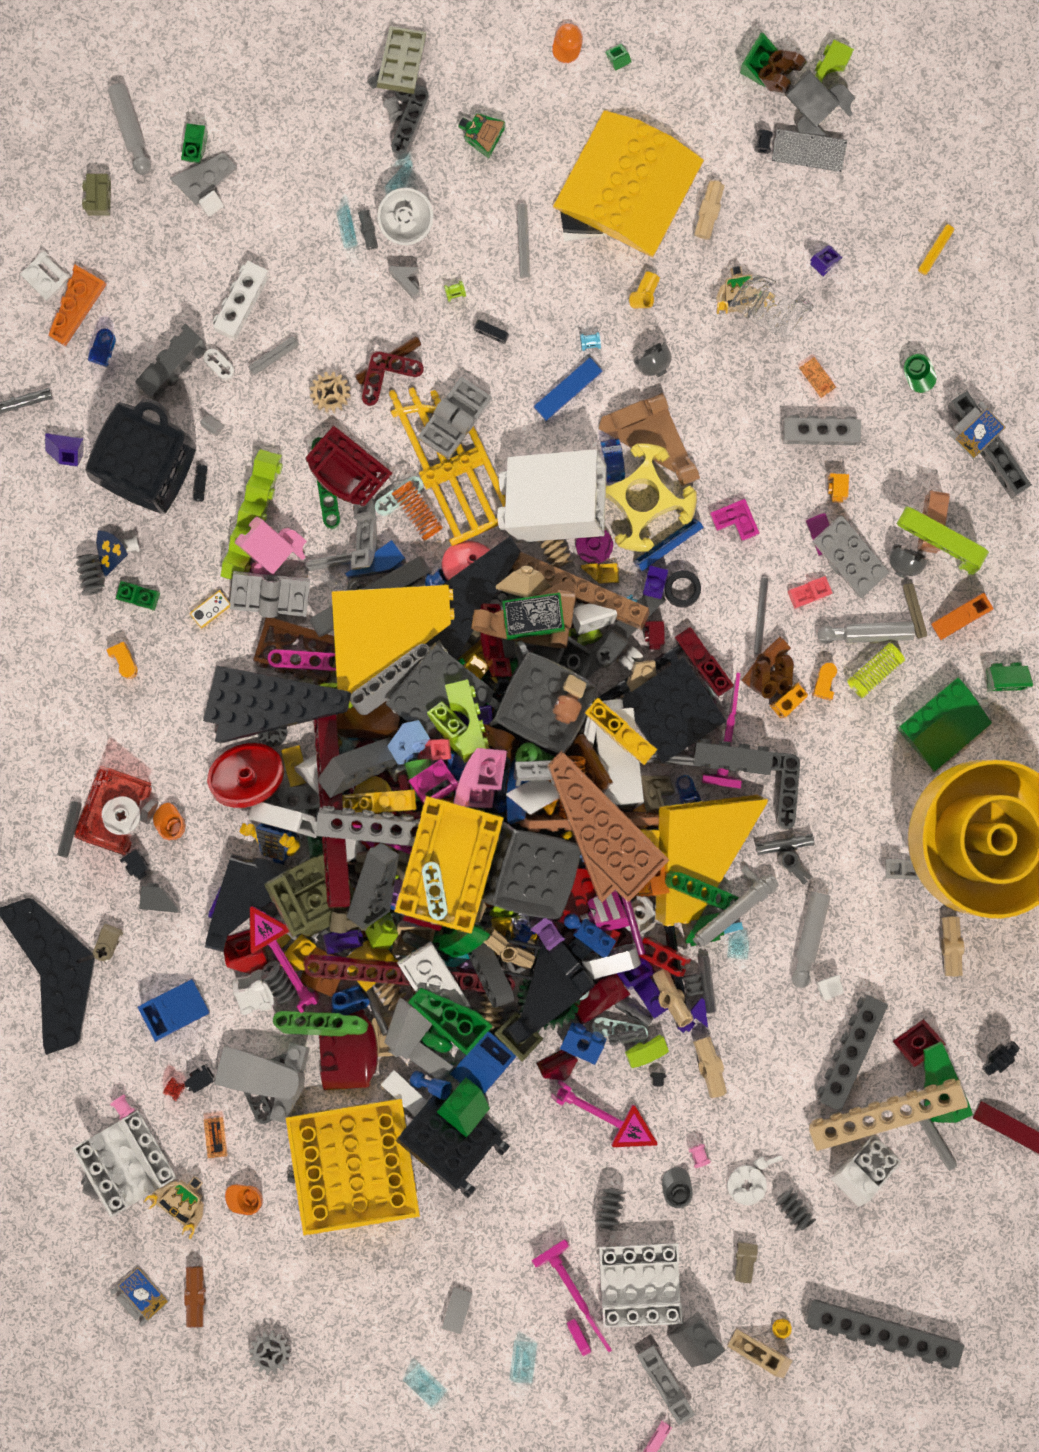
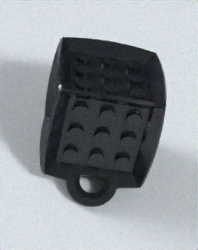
M145 399L136 406L119 402L112 409L97 436L85 471L91 481L117 496L146 509L166 514L185 481L196 452V444L189 434L171 423L167 409L159 402ZM146 410L155 411L160 417V422L144 416L143 413Z

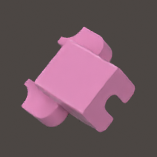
M255 517L250 522L251 530L246 535L240 534L235 540V544L255 561L251 565L250 573L276 575L274 574L275 571L292 552L301 560L306 557L303 554V546L307 541L301 535L290 528H284L277 533L258 517Z

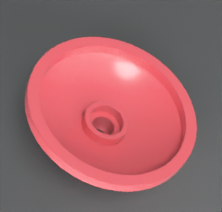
M463 541L454 546L451 545L442 558V572L447 581L474 561H471L470 558L476 561L490 551V549L475 541Z

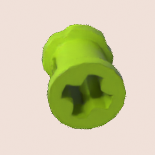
M462 280L458 284L451 286L444 285L448 302L457 297H466Z

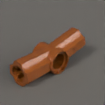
M779 637L763 653L758 655L755 662L766 657L770 660L769 666L771 669L776 663L777 657L784 656L791 647L784 639ZM752 666L741 680L748 687H750Z
M203 1266L186 1267V1288L184 1291L186 1328L204 1327V1306L206 1305L204 1292H206V1288H204Z

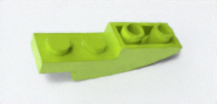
M441 701L429 710L427 715L444 739L450 740V746L463 759L458 737L468 727Z

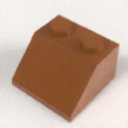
M315 947L311 954L336 956L334 954H326L325 950ZM311 962L308 965L309 969L316 968L318 963ZM331 964L327 969L333 971L337 965ZM305 970L300 978L302 984L330 997L337 992L342 980L312 977Z

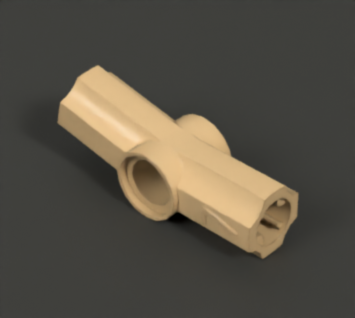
M709 181L694 233V236L709 240L712 234L714 222L717 220L720 211V201L725 187L719 181Z
M943 917L941 950L944 955L945 976H963L962 955L964 954V941L961 937L960 918Z
M494 927L485 930L490 935L484 943L499 954L504 962H512L524 969L531 968L534 964V953L516 944L507 942V937L503 936Z
M663 969L654 973L653 978L660 991L659 1003L661 1007L668 1008L679 1027H685L693 1021V1016L684 1003L683 992L676 989L668 971Z
M706 1037L693 1042L700 1061L698 1065L702 1077L705 1078L710 1098L724 1096L727 1094L722 1075L724 1065L721 1058L716 1055L711 1038Z

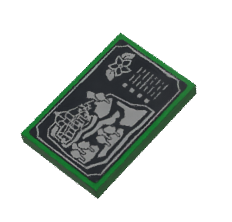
M561 593L502 601L507 640L565 631Z

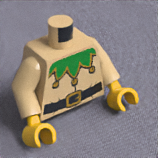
M741 266L733 267L730 269L732 278L726 279L717 293L716 313L719 314L720 310H724L725 314L758 308L761 307L762 300L764 307H767L768 301H771L773 304L775 303L774 295L769 293L751 274L743 276Z
M193 1176L188 1184L182 1180L179 1182L171 1181L158 1188L152 1195L147 1196L143 1203L146 1200L152 1202L148 1209H152L155 1204L184 1226L182 1235L186 1230L191 1232L189 1239H191L195 1231L194 1229L197 1228L203 1218L204 1203L201 1201L203 1196L197 1192L203 1182Z

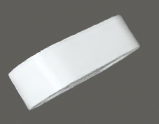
M216 349L207 350L204 354L206 364L221 379L230 380L233 378L235 370L232 364ZM210 354L213 356L216 354V359L219 362L218 364H216L214 361L209 362ZM221 365L226 369L228 367L230 368L229 375H222L223 371L220 368Z

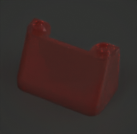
M101 765L95 775L77 823L74 837L125 856L126 852L131 848L132 842L128 835H116L106 829L102 818L103 807L109 800L121 796L132 799L139 806L141 800L150 796L152 783ZM125 811L117 813L118 821L126 819Z

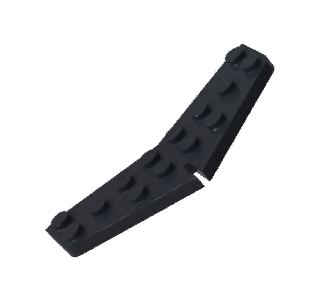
M26 898L0 907L1 919L40 974L42 1037L45 1054L48 1055L76 1045L81 1039L95 958L79 964L77 960L91 956L93 952L32 898Z

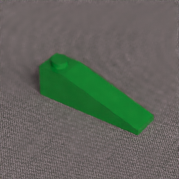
M422 987L408 1002L465 1055L493 1027L478 1012Z
M942 1042L924 1049V1089L930 1085H943L945 1081L950 1079L959 1080ZM945 1093L939 1095V1099L943 1101L948 1100L950 1097ZM924 1099V1106H928L931 1102ZM967 1099L968 1107L932 1117L930 1120L931 1122L957 1123L972 1116L973 1112Z

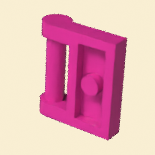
M442 759L408 781L423 805L426 799L425 793L443 781L447 780L449 785L431 797L441 800L453 791L456 792L459 784Z

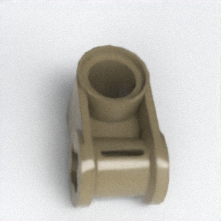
M107 923L103 925L93 950L95 959L106 962L112 958L120 942L118 939L120 935H123V930ZM105 948V952H107V955L102 956L101 958L99 950H103Z

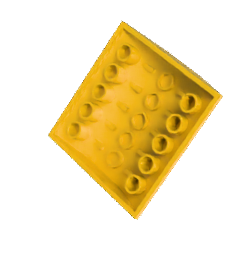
M604 110L553 208L653 258L704 159L674 137L638 119Z
M402 1099L365 1103L286 1117L303 1236L420 1217L411 1154L395 1141L406 1128Z

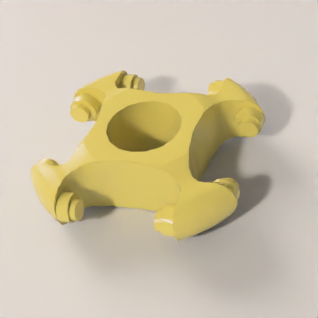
M637 443L630 449V452L634 457L640 458L643 456L645 459L644 463L629 477L606 486V498L621 510L632 531V535L629 538L626 534L623 535L622 533L614 538L618 547L630 551L648 552L654 544L650 538H639L642 530L655 518L672 510L682 511L679 513L680 517H678L682 525L691 522L696 509L697 492L690 485L683 490L684 493L682 495L685 499L677 498L661 482L652 464L655 458L658 462L667 460L670 457L667 450L653 444ZM636 484H647L656 491L658 503L652 510L638 512L628 505L626 501L627 491Z

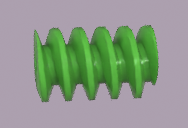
M532 743L523 744L516 753V762L552 761L555 758Z

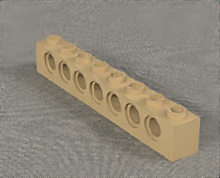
M950 1079L940 1086L930 1085L925 1087L923 1091H909L906 1093V1096L899 1098L898 1096H892L885 1102H872L868 1104V1107L862 1109L855 1107L845 1114L839 1112L831 1115V1118L815 1119L809 1125V1131L815 1149L819 1151L968 1107L961 1081ZM945 1093L950 1097L948 1100L943 1101L939 1099V1095ZM927 1099L931 1103L928 1106H922L920 1101ZM903 1105H909L912 1109L908 1112H905L901 1109V1107ZM889 1110L893 1115L885 1117L882 1115V1112ZM865 1116H871L874 1120L870 1123H867L863 1120V1118ZM848 1121H851L855 1124V1126L853 1128H847L844 1124ZM833 1127L836 1129V1132L830 1134L826 1131V1128Z

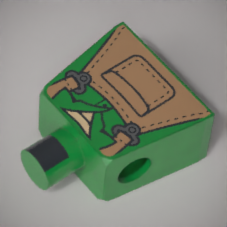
M476 113L472 121L463 117L458 125V128L466 131L464 136L465 142L487 158H490L506 128L504 121Z

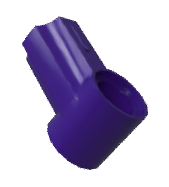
M360 929L347 931L346 933L331 932L323 935L326 954H334L345 949L363 946L364 939Z

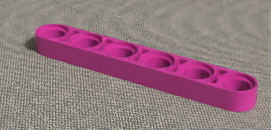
M272 650L268 654V663L272 667L336 671V668L329 665V659L336 657L335 653ZM272 654H280L282 661L279 664H274L271 661ZM294 654L301 657V663L298 665H293L290 662V657ZM312 656L320 658L321 662L318 666L314 667L309 663V659Z

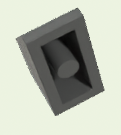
M147 883V886L141 887L139 909L180 913L181 909L164 888H159V884Z

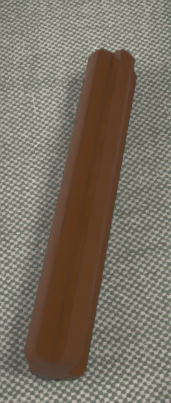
M415 336L390 352V354L404 357L420 347L421 342ZM387 356V360H384L382 358L379 359L378 361H376V365H378L379 362L386 363L385 368H387L390 356ZM394 359V360L392 361L391 365L394 364L395 362H397V361L400 360V359ZM367 368L355 375L359 384L364 383ZM372 373V374L369 376V379H371L372 377H374V376L377 375V374H376V373Z

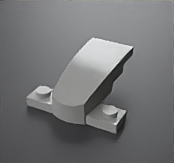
M290 1043L285 1063L282 1064L250 1052L224 1046L214 1084L251 1094L275 1097L270 1119L286 1124V1117L293 1115L296 1100H298L304 1088V1069L310 1048Z

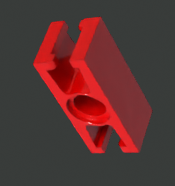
M644 937L642 942L653 946L656 951L651 955L646 953L645 950V953L639 955V957L677 977L684 976L686 969L682 968V970H679L672 963L676 958L682 961L681 965L685 966V964L690 963L691 958L651 937ZM662 952L667 954L666 962L661 960L660 955Z

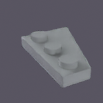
M223 153L170 179L197 206L199 200L220 185L237 169V166Z

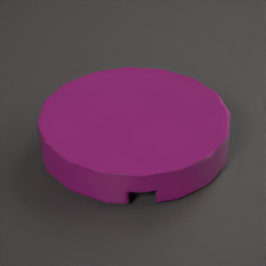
M604 530V536L577 538L576 551L578 556L588 564H599L606 561L613 551V540L608 531Z

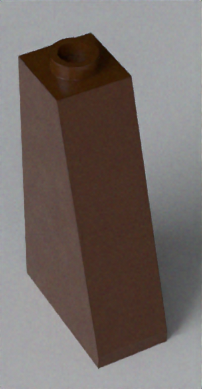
M387 701L366 715H361L354 707L348 709L347 712L337 714L336 717L337 733L340 737L385 739L391 737L393 739L403 723L408 721L399 714L394 713L386 705Z

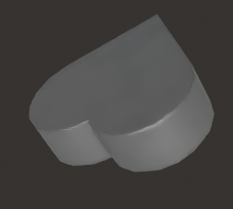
M151 799L142 808L141 822L147 825L150 823L159 805L158 801Z

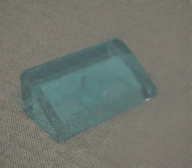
M345 205L336 215L344 248H350L358 244L348 205Z
M514 1340L509 1380L515 1383H532L537 1343Z
M420 1363L403 1379L430 1407H433L447 1391Z

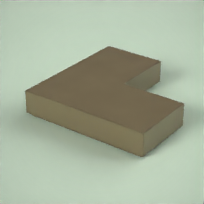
M641 775L643 803L646 812L659 813V807L665 806L662 796H672L675 793L670 776Z

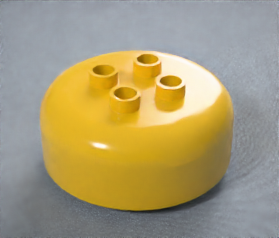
M974 760L951 767L934 778L926 786L917 799L910 817L908 850L910 860L919 880L938 901L964 914L996 919L1018 916L1039 905L1038 772L1012 761Z

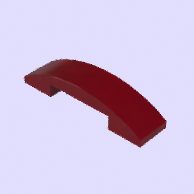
M500 604L481 605V610H486L493 614L501 611ZM480 632L484 657L492 676L512 677L509 658L504 656L502 638Z
M982 1101L980 1102L972 1117L974 1120L1039 1154L1038 1131Z

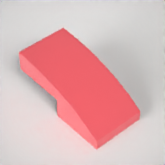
M826 576L788 591L794 609L833 594Z
M429 739L425 748L418 754V760L451 759L450 740Z

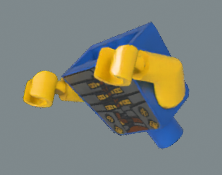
M243 823L239 830L242 835L255 838L263 856L272 858L273 862L282 865L300 847V843L296 840L297 833L263 823L257 827H254L253 824L246 825Z

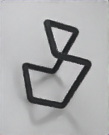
M507 930L505 935L507 942L535 948V964L538 950L542 948L541 939L538 937L536 945L512 940L511 931ZM500 956L498 962H499V964H500V966H501V968H502V961H503V960H502V958H501V956ZM534 964L529 968L530 976L503 970L506 975L532 980Z

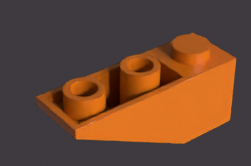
M982 593L933 622L931 626L941 641L986 615L994 608L985 593Z

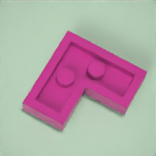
M745 499L709 514L716 531L735 525L741 541L760 534Z

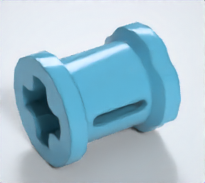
M599 332L585 336L580 334L582 351L589 348L601 349Z

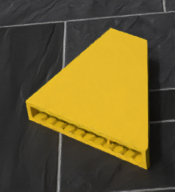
M449 585L332 591L337 689L349 691L352 694L416 646L426 644L451 624V620H455L454 608H450V601L453 600V589H449Z
M756 794L659 807V850L669 859L664 865L666 875L671 871L681 872L709 885L718 887L766 807L768 799ZM676 875L672 879L673 885H676L678 882ZM691 881L687 884L688 891L692 889ZM705 887L701 891L702 897H705L707 894ZM670 888V893L656 895L655 919L663 923L664 926H673L674 923L687 924L692 920H698L707 906V903Z

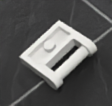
M42 251L20 275L46 301H49L71 277L67 273L64 274L48 258L49 255ZM44 263L59 278V281L55 283L39 266Z

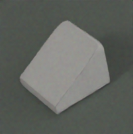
M211 415L200 421L202 427L215 436H218L225 427V425Z

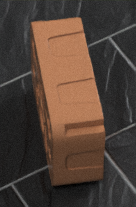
M929 491L925 496L923 514L945 526L950 494ZM920 538L918 540L917 551L935 554L940 551V549Z

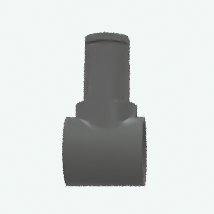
M784 850L778 854V863L790 873H793L802 884L808 882L806 879H811V874L801 866V862L794 852ZM790 854L792 860L789 864H785L784 858Z

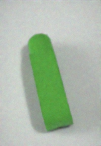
M279 1011L273 1017V1024L284 1034L360 1035L366 1033L368 1023L363 1019L339 1013ZM287 1019V1022L284 1025H281V1022ZM306 1020L304 1025L299 1026L301 1021ZM324 1021L322 1026L317 1027L319 1022ZM339 1022H343L339 1028H336Z

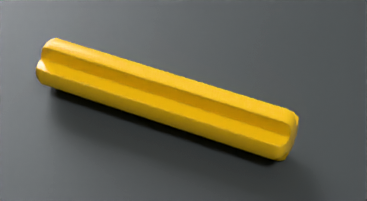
M948 224L944 227L919 267L918 271L923 275L928 274L953 234L954 227Z

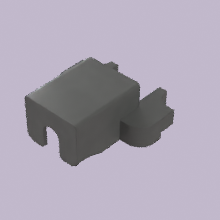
M808 69L800 76L801 79L794 86L791 85L784 95L803 114L797 121V129L800 133L828 137L818 125L838 105L850 117L853 114L851 103L856 97L843 84H834L827 89Z

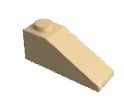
M738 1329L735 1330L727 1346L780 1378L785 1377L793 1361Z

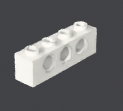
M247 261L246 265L241 266L239 270L240 276L237 282L234 281L231 285V293L228 298L224 299L220 315L217 314L213 320L215 331L236 341L270 276L268 270L250 261ZM248 280L253 281V285H252V286H250V287H245V286H244V283H245L246 281H248ZM238 297L245 298L243 303H235ZM229 314H236L235 319L227 320Z

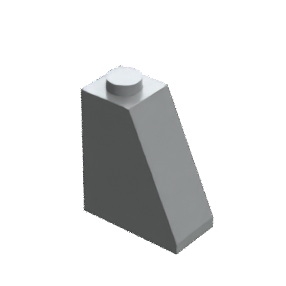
M400 998L384 1043L390 1047L388 1051L397 1058L400 1055L407 1059L432 1024L406 1000Z

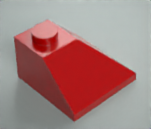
M250 929L230 935L227 938L224 946V958L227 968L251 974V972L258 969L262 970L269 963L265 947L251 953Z

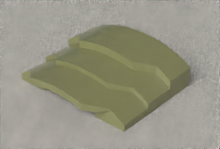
M323 853L292 867L264 884L292 937L300 933L312 937L330 926L332 910L347 911L348 907L328 908ZM349 880L350 905H351V902H352V899H353V896H354L355 891H354V889H353V887H352V885H351V883H350V880Z

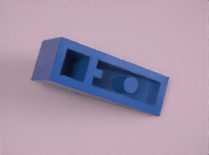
M391 540L375 552L370 567L357 570L351 569L345 574L348 579H352L354 577L389 573L403 566L406 559Z

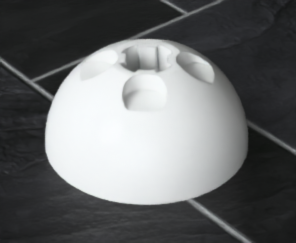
M398 188L388 193L381 201L377 213L378 225L384 236L390 241L399 245H412L421 241L429 233L433 223V209L429 200L421 192L412 188Z

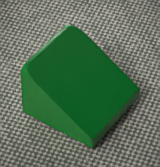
M618 44L605 51L615 71L632 63L628 51L622 44Z

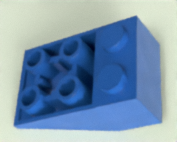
M193 979L137 1007L155 1042L210 1014Z
M488 1031L450 1075L460 1083L467 1077L481 1089L484 1095L517 1056L500 1039Z

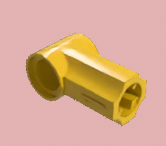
M645 272L637 291L632 292L629 296V304L633 309L651 308L653 306V294L660 280L657 274Z

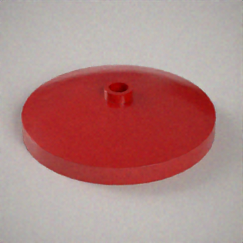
M259 743L241 744L225 751L213 762L208 772L207 784L212 796L220 804L232 808L250 807L265 801L276 792L284 777V766L279 754L273 748Z

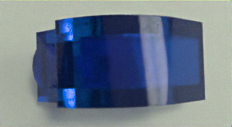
M620 440L600 441L603 460L607 466V483L624 480L625 466Z

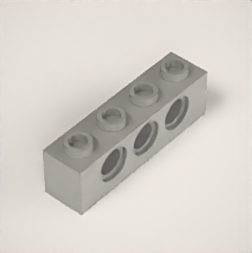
M790 415L783 421V444L859 446L861 443V419H856L853 416L845 417V419H837L836 416L818 419V416L799 418L798 415ZM805 426L808 432L805 434L800 433L798 427ZM817 427H825L827 433H819ZM843 427L846 433L839 434L836 428Z

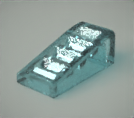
M408 160L385 185L386 194L395 189L405 187L413 170L412 161Z

